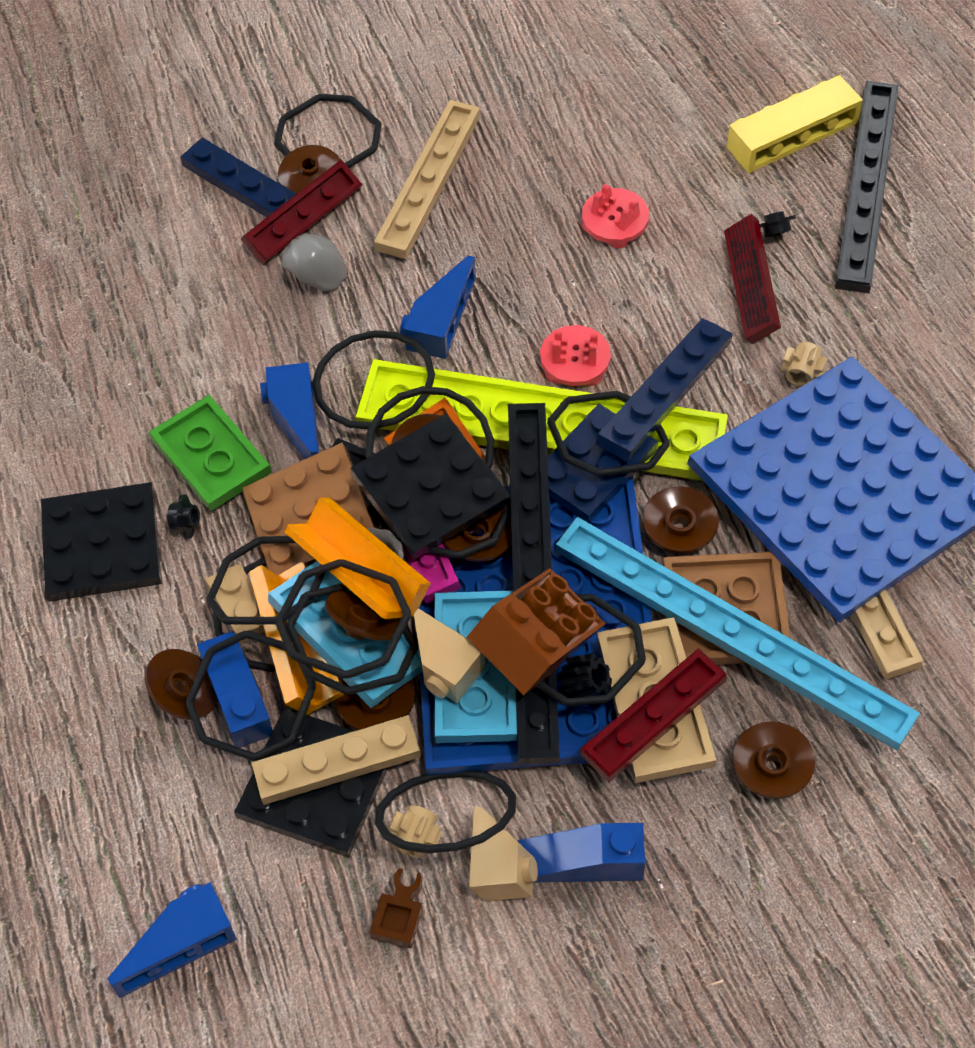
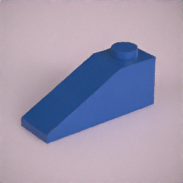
M468 255L414 301L410 314H405L402 318L400 333L418 341L430 356L446 359L476 280L475 257ZM405 343L407 351L418 353L412 346Z
M309 363L265 367L267 382L260 383L263 404H270L272 417L304 459L320 453Z
M234 631L198 643L197 647L202 660L206 651L211 646L234 636ZM239 642L213 654L207 674L234 746L242 748L270 737L273 732L271 721Z
M600 823L517 840L536 860L538 876L537 880L533 883L643 881L645 869L643 823Z
M211 882L205 885L191 886L185 889L179 898L171 901L111 973L108 980L119 998L237 940Z

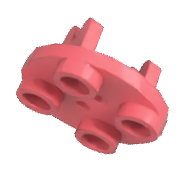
M603 184L601 191L589 197L582 209L583 230L596 240L608 243L614 248L626 247L630 241L635 240L644 233L649 222V209L639 195L626 189L611 188L607 184Z
M571 325L553 331L544 339L540 349V359L546 378L550 382L569 386H594L599 384L602 380V375L607 371L611 361L609 343L602 334L590 327Z

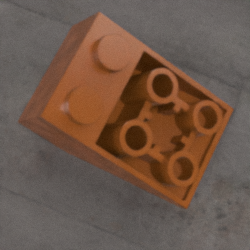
M549 568L493 605L469 633L467 638L525 695L541 681H544L606 623L597 615L591 605L583 602L569 588L567 581L563 577L555 574Z

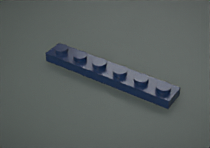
M702 318L598 433L595 444L628 462L728 347L733 333Z

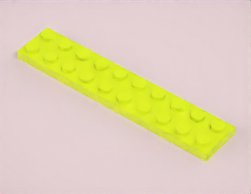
M373 359L356 414V421L372 423L379 408L398 393L425 386L428 376L426 367ZM434 369L435 378L432 386L448 388L470 399L486 416L494 438V447L508 450V404L545 403L547 456L557 448L547 424L548 418L565 398L593 394ZM430 394L416 413L396 425L379 428L395 431L404 421L421 414L446 397L476 444L487 446V440L481 423L464 404L444 395ZM420 395L401 400L384 414L382 420L394 418L412 407ZM617 398L569 404L555 421L562 440L599 403L616 414L626 402ZM676 406L661 423L669 440V447L654 468L645 470V472L703 481L687 465L689 455L725 434L728 414ZM655 430L650 437L658 441V450L662 442Z

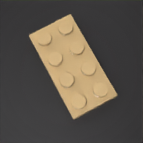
M674 617L639 624L646 660L639 671L613 698L617 717L686 659ZM629 626L597 632V644L603 659L602 662L605 665L608 664L610 668L609 674L610 678H612V684H609L610 689L638 659L633 629ZM700 704L630 764L635 783L716 766L715 753Z

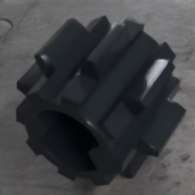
M594 653L567 658V664L561 667L562 671L558 674V680H560L561 685L559 689L561 693L567 695V698L602 695L609 691L607 687L609 684H612L608 664L605 665L600 657L595 658Z

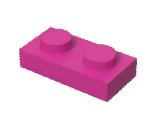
M443 543L437 546L440 548H445ZM403 546V551L409 565L431 583L423 598L426 604L435 600V593L455 592L462 588L449 557L425 553L414 560Z

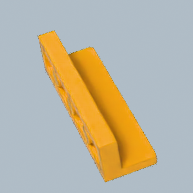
M320 497L307 523L287 524L284 531L321 565L338 559H344L393 577L398 582L410 608L411 616H414L431 584L330 497ZM343 567L329 571L380 617L391 619L403 616V612L390 584Z
M300 562L279 575L262 565L249 572L261 617H274L279 614L268 602V593L307 568L306 564ZM276 624L263 625L267 637L282 641ZM297 632L307 656L327 663ZM269 646L284 702L286 705L299 711L308 684L298 661L293 660L287 651ZM312 667L315 672L343 684L340 677ZM315 681L316 690L306 715L344 694Z

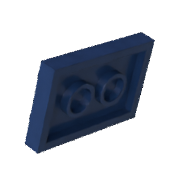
M599 403L563 440V443L570 456L596 468L605 469L645 463L657 451L658 441L649 437L628 462L595 444L598 433L615 415V413ZM558 448L547 457L549 497L587 523L593 520L636 473L631 472L603 477L596 476L565 462Z

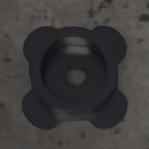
M784 211L765 215V223L760 224V228H763L765 237L792 231L790 221L796 219V215L785 217Z
M180 495L178 502H172L169 505L167 511L168 525L174 532H183L186 539L193 537V528L199 524L200 512L196 505L191 504L188 495Z

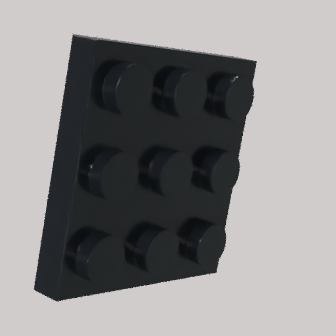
M447 414L440 416L350 468L352 478L414 560L510 503L511 495Z
M152 482L41 499L45 595L48 602L162 584L155 492Z
M284 707L266 747L289 737L298 711ZM306 715L297 739L291 745L264 758L354 731ZM389 767L263 805L253 772L234 813L237 819L349 858Z

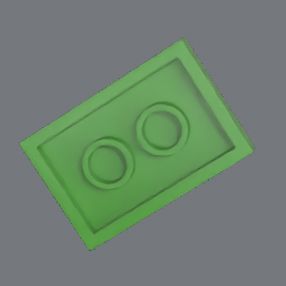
M210 395L205 396L149 431L151 441L210 512L241 493L243 487L272 473L270 464Z

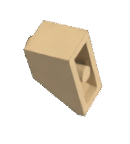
M418 608L414 613V621L425 685L437 697H448L458 703L485 669V656L469 639Z
M474 807L472 837L480 835L498 823L482 807ZM505 829L485 842L471 846L469 888L485 902L532 897L533 882L537 880L538 876L536 860Z

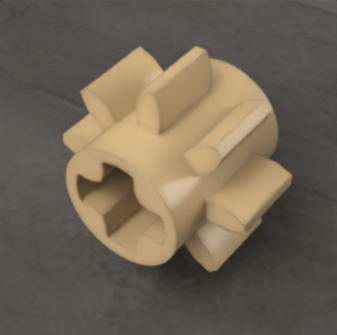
M800 342L795 349L792 347L786 348L780 370L786 372V378L790 383L802 387L824 374L828 358L822 356V350L816 344Z
M415 805L409 806L406 814L396 811L388 828L391 830V834L405 841L427 845L438 844L442 835L439 832L441 827L435 825L437 816L428 809ZM393 844L398 851L408 856L422 857V852L403 850Z

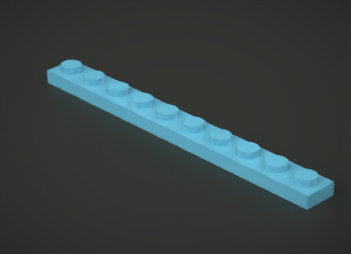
M578 517L556 543V552L668 618L674 617L675 622L897 751L919 717L920 713Z

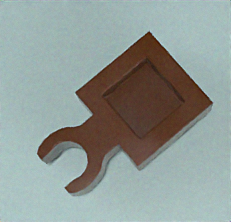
M399 868L394 875V896L381 893L369 934L371 939L412 949L423 911L422 903L413 901V899L420 893L423 882L421 873H417L416 881L413 885H402L401 881L404 873L403 869Z

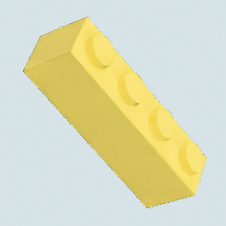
M841 75L827 81H822L808 90L793 94L788 99L772 106H767L757 113L740 118L730 124L727 149L748 173H751L857 124L863 99Z

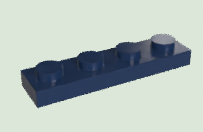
M203 137L180 156L182 166L265 217H268L296 195V193Z

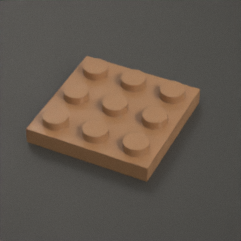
M343 442L242 488L258 537L288 536L284 532L287 524L307 523L320 497H330L366 529L376 528L363 491L351 476L350 468L353 464ZM297 543L260 544L268 569L277 575L300 562L310 566L317 561Z
M772 552L663 557L664 567L791 639L780 561ZM676 622L686 658L699 648L716 665L746 663Z

